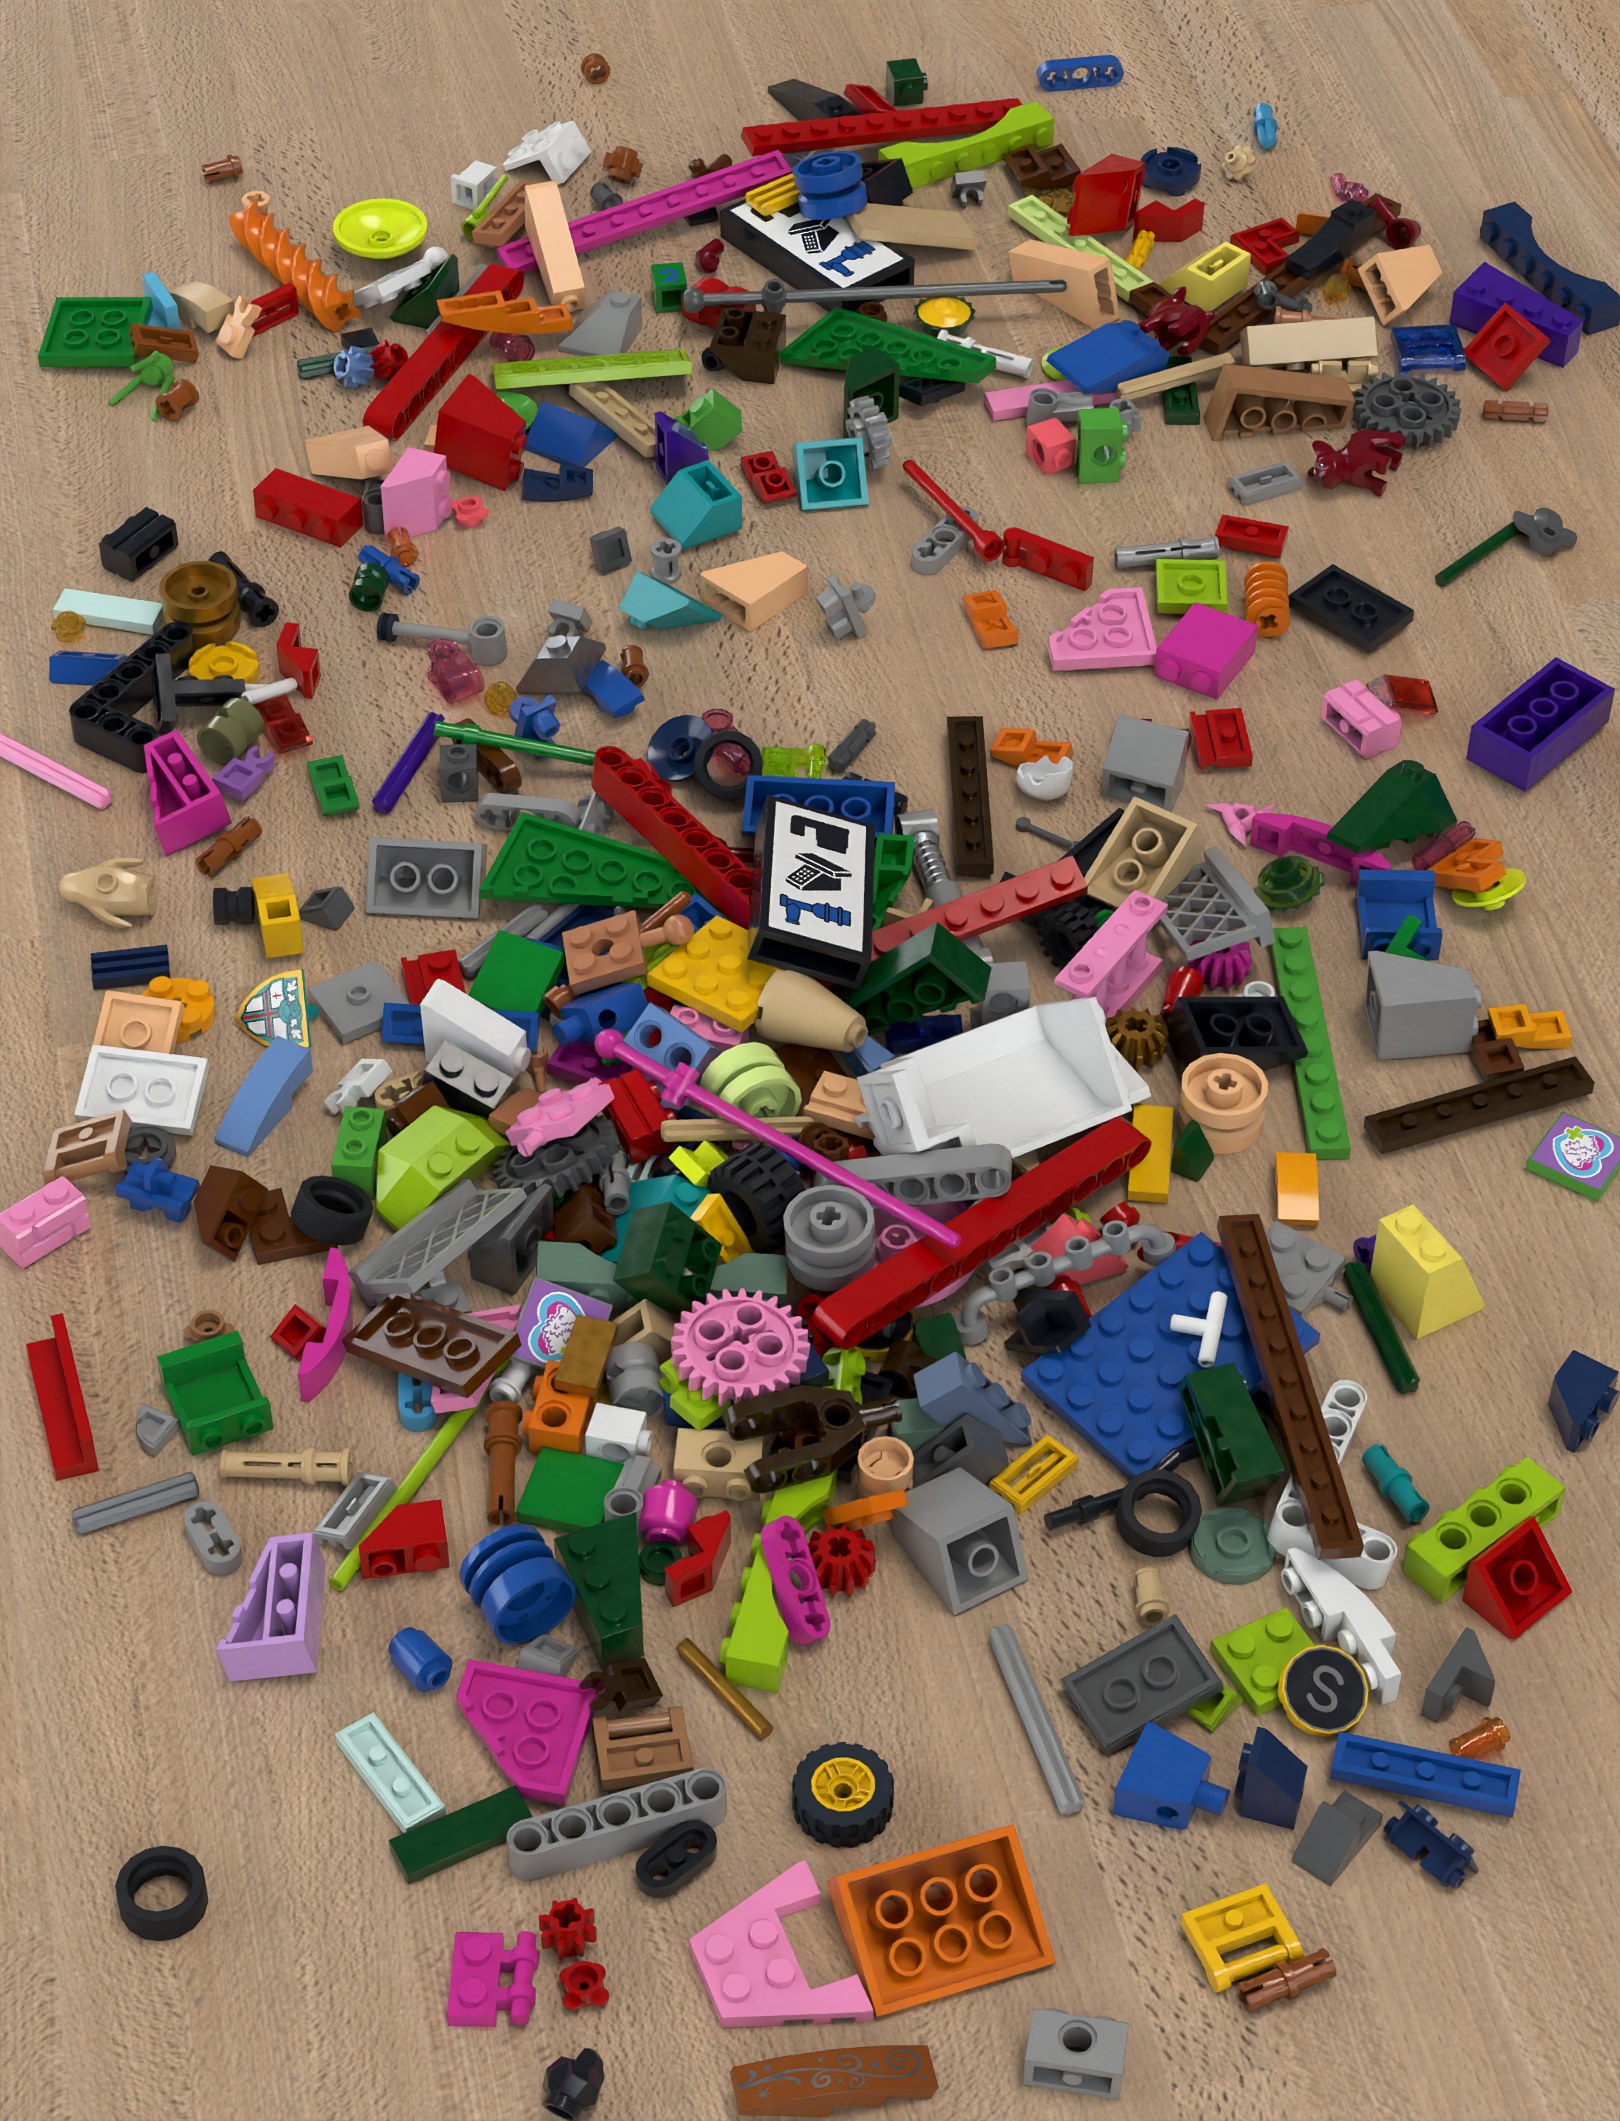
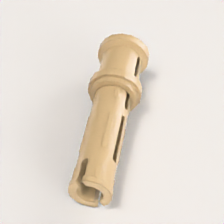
M308 1447L303 1449L302 1453L230 1452L223 1450L220 1459V1473L223 1478L301 1479L303 1483L314 1486L316 1481L341 1482L343 1486H348L353 1480L354 1453L352 1448L347 1447L342 1452L317 1451L316 1447ZM248 1464H281V1466H248ZM293 1465H301V1467H292V1466H293ZM323 1465H329V1466H337V1467H336V1468H330V1467H322V1466H323Z

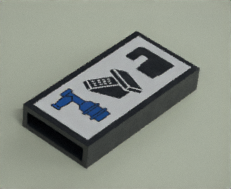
M746 199L720 210L721 238L796 290L914 285V258L890 242L860 240L845 217L828 220L805 218L800 213L799 202L764 217L748 205ZM886 299L815 303L828 312L835 307L857 313L863 303H880Z
M767 794L756 823L747 951L748 960L784 970L795 971L806 976L857 990L860 989L872 957L874 824Z

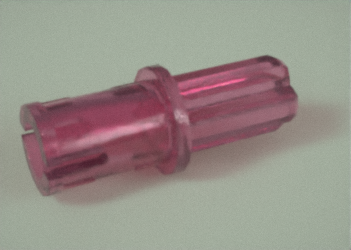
M1461 821L1445 834H1437L1427 847L1412 856L1413 867L1416 870H1427L1449 854L1455 853L1459 847L1473 839L1476 835L1475 828L1471 827L1468 821Z

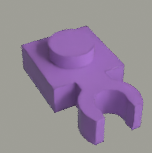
M255 745L248 749L244 761L234 757L212 778V781L220 792L243 802L265 782L264 773L270 772L275 767L274 753L270 752L266 757L260 758L259 747Z

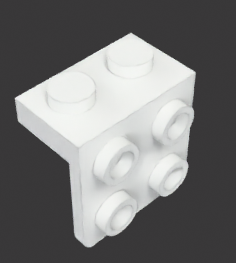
M573 120L564 124L558 121L549 125L544 131L538 132L535 129L522 137L523 143L509 151V158L503 163V167L508 171L540 160L551 180H556L558 185L564 183L592 151Z

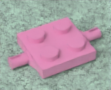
M594 1077L587 1083L578 1085L569 1091L561 1092L560 1088H555L541 1094L538 1097L539 1102L534 1107L521 1112L517 1116L518 1121L506 1131L511 1145H517L520 1154L527 1157L528 1155L531 1156L536 1149L544 1146L548 1141L573 1136L615 1098L610 1085H599L602 1081Z

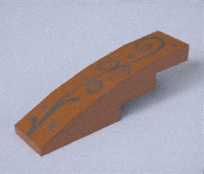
M881 2045L831 2049L782 2056L734 2066L730 2071L739 2115L829 2117L835 2107L880 2108L887 2097L932 2098L939 2088L928 2045Z

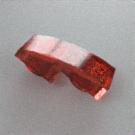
M286 694L253 704L264 721L263 733L278 754L313 744V739L300 713H295Z

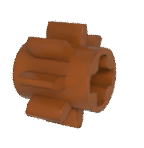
M616 146L615 151H612V153L606 152L603 167L609 172L608 178L623 184H629L633 177L639 178L643 163H640V159L637 158L638 152L624 146Z

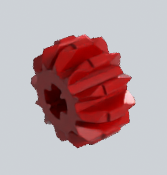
M845 1522L841 1529H834L827 1523L824 1533L813 1531L807 1544L821 1590L829 1589V1593L833 1598L837 1591H844L851 1597L854 1587L866 1589L869 1577H873L876 1571V1559H874L875 1547L873 1541L865 1539L863 1529L850 1532Z

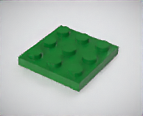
M56 297L38 353L40 367H132L137 363L139 355H134V346L131 344L132 336H129L128 331L132 323L149 324L153 310L151 297Z

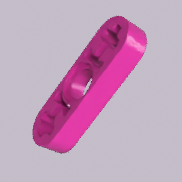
M782 1516L763 1527L761 1542L789 1635L797 1643L809 1645L829 1633L830 1618L803 1528L794 1518ZM790 1570L798 1575L801 1581V1590H798L792 1584Z

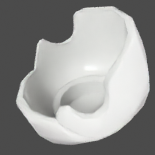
M1045 755L1036 763L1027 762L1020 764L1016 777L1018 787L1029 797L1038 800L1048 801L1060 798L1067 793L1070 787L1074 763L1064 756L1058 764H1053L1048 756Z

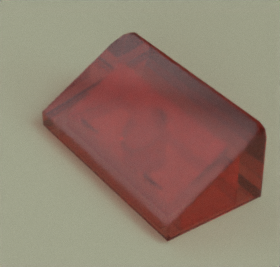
M1383 674L1366 684L1367 689L1389 709L1434 715L1438 713V707L1429 680Z

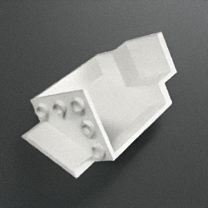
M1096 997L1038 1004L880 1064L882 1069L857 1078L868 1112L852 1118L860 1128L868 1126L876 1137L873 1140V1144L883 1156L992 1143L1005 1146L1010 1150L1014 1158L1132 1111V1104L1152 1096L1147 1083L1110 1042L1105 1027V1013L1098 1004Z

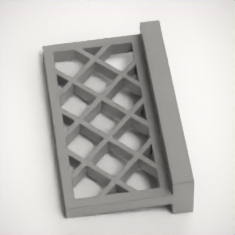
M1217 846L1203 850L1205 862L1194 865L1189 874L1162 901L1168 904V907L1179 908L1177 911L1167 910L1158 920V923L1187 962L1253 938L1261 948L1276 943L1269 910ZM1203 877V879L1200 882H1189ZM1179 893H1191L1188 897L1177 896ZM1203 894H1204V895H1215L1212 899H1210V898H1201V897L1203 896ZM1192 909L1203 910L1201 913L1190 912ZM1216 911L1227 912L1226 915L1214 914ZM1181 923L1192 924L1190 928L1178 927ZM1205 925L1216 926L1214 930L1202 929ZM1229 927L1240 928L1234 931H1227ZM1193 940H1202V941H1203V942H1200V943H1197V944H1195V945L1190 946V944H1191V942H1192Z
M461 1179L352 1268L348 1274L368 1306L379 1305L390 1294L415 1293L528 1197L523 1188L477 1190L471 1179Z

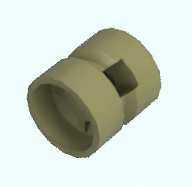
M231 698L199 730L197 741L201 750L209 759L220 765H227L234 757L238 759L246 751L247 746L251 745L262 734L264 721L253 705L239 698Z

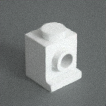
M475 160L460 175L453 174L451 176L452 203L475 210L498 182L497 167Z

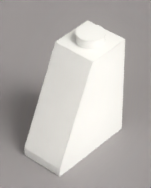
M436 980L420 1004L426 1061H431L443 1041L446 1040L513 1078L514 1082L520 1071H525L530 1062L531 1051L527 1048L526 1031L446 981Z

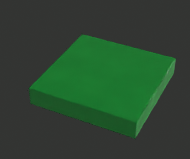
M498 930L468 996L489 1009L540 1012L541 1017L546 1006L542 996L555 986L566 962L565 953Z
M542 1446L516 1509V1521L568 1533L603 1523L605 1496L610 1490L614 1489L624 1464Z

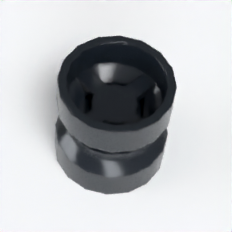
M240 887L237 891H229L227 888H214L213 914L215 925H228L230 921H239L241 924H254L255 901L253 887Z

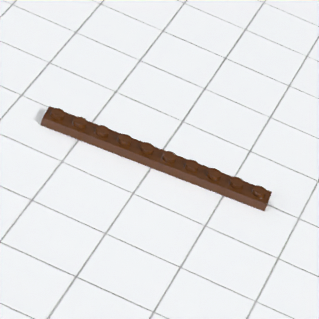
M1375 193L1362 204L1372 209L1370 204L1382 195ZM1384 197L1386 204L1398 217L1401 212V204ZM1377 212L1373 234L1352 245V251L1387 225ZM1284 262L1261 281L1268 280L1275 283L1278 293L1293 298L1325 272L1308 281L1285 268L1286 262ZM1255 284L1215 315L1214 319L1210 321V331L1200 346L1219 355L1241 338L1240 332L1244 328L1258 325L1275 312L1276 307L1272 309L1259 307L1254 293L1255 286L1257 285Z
M1260 1215L1219 1216L1217 1223L1218 1234L1318 1560L1361 1557L1364 1544Z

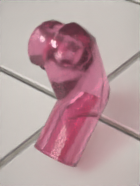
M1335 173L1330 179L1336 197L1341 202L1354 199L1363 203L1369 197V191L1363 184L1347 182L1342 173Z

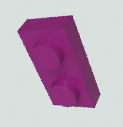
M576 1041L566 1046L559 1044L546 1063L547 1074L578 1085L587 1083L594 1077L602 1082L614 1077L618 1079L622 1074L630 1072L632 1066L624 1061L620 1065L612 1063V1067H607L603 1065L602 1058L597 1054L595 1048Z

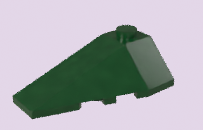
M1402 760L1387 769L1328 831L1326 839L1360 854L1389 848L1391 841L1402 840L1406 844L1415 843L1420 835L1426 834L1430 839L1440 838L1456 828L1458 820L1436 774L1424 769V766L1417 761Z

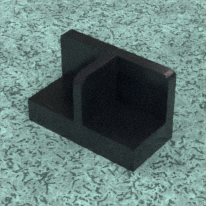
M1024 1288L1017 1291V1296L1013 1299L1018 1311L1016 1324L1019 1330L1005 1340L1004 1344L1007 1350L1059 1354L1089 1330L1092 1325L1076 1291Z

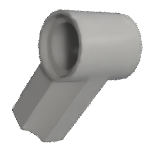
M1047 388L1034 389L1029 394L1026 426L1055 417L1061 423L1078 421L1079 409H1094L1092 396L1082 391L1057 394L1055 391Z
M636 1455L635 1458L626 1459L614 1489L607 1493L604 1500V1522L636 1512L638 1539L642 1535L638 1523L643 1511V1495L648 1488L658 1485L662 1476L661 1467L657 1466L651 1458Z

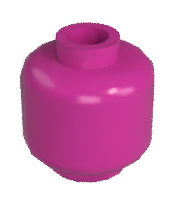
M674 1480L662 1481L661 1485H654L645 1491L643 1495V1511L639 1518L638 1527L649 1543L665 1541L679 1546V1543L688 1540V1526L695 1524L698 1502L695 1496L686 1490V1486L683 1483Z

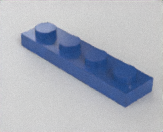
M384 1003L381 1041L424 1044L420 1005ZM491 1009L525 1030L527 1047H529L530 1051H538L540 1012Z
M1339 1731L1330 1779L1513 1818L1521 1769Z

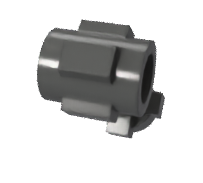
M1263 280L1255 286L1254 293L1259 307L1272 309L1279 306L1286 311L1302 312L1304 309L1312 312V304L1309 303L1307 298L1300 296L1296 300L1277 292L1275 283Z

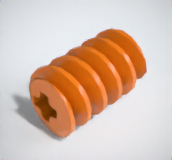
M1272 561L1258 563L1252 566L1244 577L1246 621L1258 625V636L1272 638L1286 632L1290 625L1288 574L1279 563Z

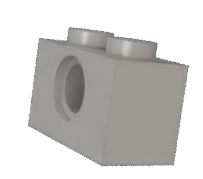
M1033 2008L1025 2055L1023 2085L1119 2100L1129 2023L1118 2022L1107 2016L1092 2018L1069 2014L1061 2009L1040 2010ZM1079 2047L1085 2051L1077 2053L1070 2051L1068 2048Z

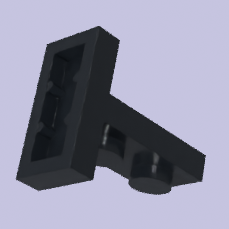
M155 654L150 667L158 734H168L174 730L177 723L176 707L223 706L231 698L241 699L242 693L246 692L245 680L234 679L230 675H220L208 680H198L195 676H184L173 680L170 654Z

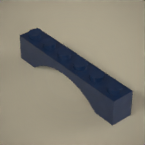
M1514 201L1483 212L1480 238L1543 296L1584 320L1582 331L1587 336L1619 326L1620 295L1606 282L1574 273L1548 257L1538 246L1533 236L1531 227L1532 216Z

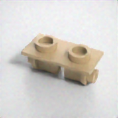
M1318 360L1317 364H1311L1309 374L1346 378L1352 394L1356 395V390L1361 389L1363 382L1370 383L1372 376L1377 377L1378 365L1372 364L1371 361H1348L1347 371H1341L1342 361Z

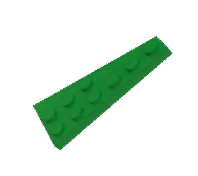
M839 307L831 310L780 352L782 364L847 370L850 357L875 346L900 364V376L977 384L996 369L995 356Z
M525 812L520 813L479 888V899L656 909H660L679 892L685 891L690 896L697 893L714 909L719 910L661 854Z

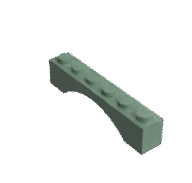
M538 1241L536 1277L613 1305L612 1310L628 1311L639 1303V1301L613 1281L617 1264L594 1254L580 1243ZM744 1253L728 1263L716 1267L709 1293L719 1300L722 1299L723 1289H727L732 1297H738L739 1290L744 1288L747 1297L753 1298L755 1293L760 1290L762 1291V1301L767 1302L776 1296L778 1297V1304H781L782 1308L785 1306L787 1296L786 1255ZM661 1308L670 1314L681 1315V1312Z

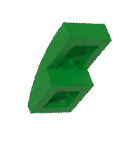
M343 755L307 762L309 778L323 816L360 809L351 775H348Z

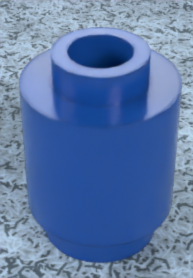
M408 1627L399 1631L392 1638L388 1647L392 1664L419 1691L428 1692L439 1689L448 1681L452 1669V1659L424 1631Z

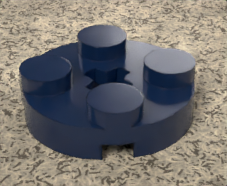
M1167 147V152L1157 153V149H1153L1145 153L1140 160L1146 162L1142 186L1167 191L1171 196L1184 195L1185 189L1195 186L1201 177V163H1197L1198 157L1191 151L1183 148Z

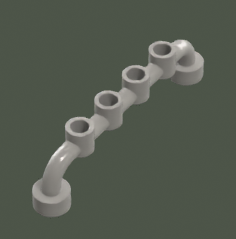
M1115 1220L1105 1224L1103 1227L1104 1238L1092 1243H1089V1240L1083 1236H1074L1068 1239L1065 1243L1066 1253L1052 1259L1049 1253L1043 1251L1031 1254L1027 1259L1028 1269L1013 1274L1010 1268H996L989 1274L990 1284L973 1292L966 1299L961 1313L954 1319L961 1342L972 1345L986 1339L989 1334L986 1316L980 1309L987 1303L995 1300L998 1302H1009L1017 1296V1291L1031 1285L1038 1287L1048 1286L1055 1280V1275L1070 1269L1074 1271L1087 1270L1092 1266L1094 1259L1106 1254L1114 1256L1123 1255L1130 1250L1131 1244L1143 1240L1142 1249L1146 1263L1156 1267L1176 1252L1175 1240L1172 1235L1162 1232L1161 1229L1153 1224L1142 1223L1127 1228L1124 1222Z

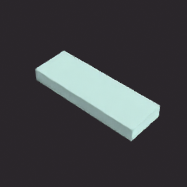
M65 588L53 608L54 619L154 635L163 618V606L157 602Z
M374 1712L335 1733V1741L338 1747L403 1833L446 1815L445 1805Z

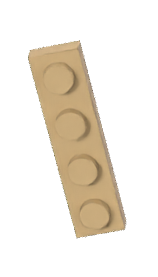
M603 381L570 383L568 394L584 408L595 415L602 423L612 429L621 439L625 440L645 458L656 456L655 424Z

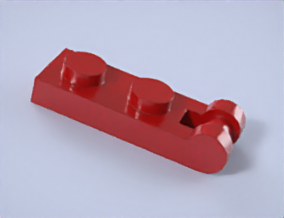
M1011 527L1004 531L1003 541L1006 546L1002 553V563L1008 567L1020 566L1082 591H1086L1092 585L1094 557L1019 528Z

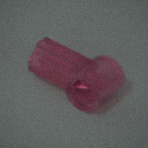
M710 709L701 716L711 727L713 733L723 730L738 731L733 726V716L727 710ZM725 743L718 745L714 749L712 756L719 757L735 773H740L742 776L749 773L750 760L743 748L736 744Z

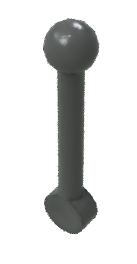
M1020 817L1016 820V829L1018 831H1030L1069 850L1079 843V841H1068L1034 826L1029 818Z

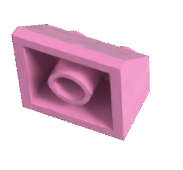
M408 447L380 486L385 541L394 542L437 530L444 518L449 517L453 501L452 498H449L448 486L451 474L447 470L445 455Z

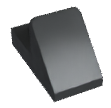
M1468 1627L1464 1629L1426 1688L1421 1716L1438 1723L1446 1709L1453 1711L1456 1708L1462 1695L1484 1706L1489 1707L1491 1705L1495 1679L1474 1630Z
M1345 1790L1332 1805L1323 1801L1292 1857V1862L1331 1887L1381 1826L1383 1814Z

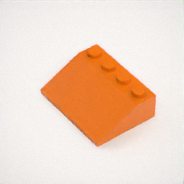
M1014 1824L841 1874L827 1881L840 1929L863 1988L872 2005L875 2018L1056 1963Z

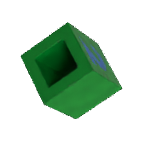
M683 262L651 265V289L656 313L682 311L681 295L687 290Z

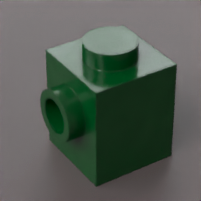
M916 58L886 61V89L893 105L903 106L923 103V91L928 89V80L926 73L921 72Z

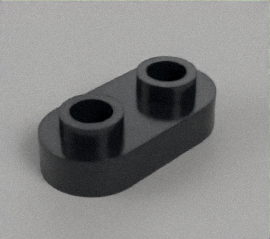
M686 1821L646 1850L636 1862V1883L638 1888L644 1894L653 1898L668 1897L707 1868L717 1855V1836L713 1828L702 1821ZM690 1848H698L701 1851L698 1853H690L687 1850ZM657 1875H663L666 1877L665 1879L661 1880L653 1879V1877Z

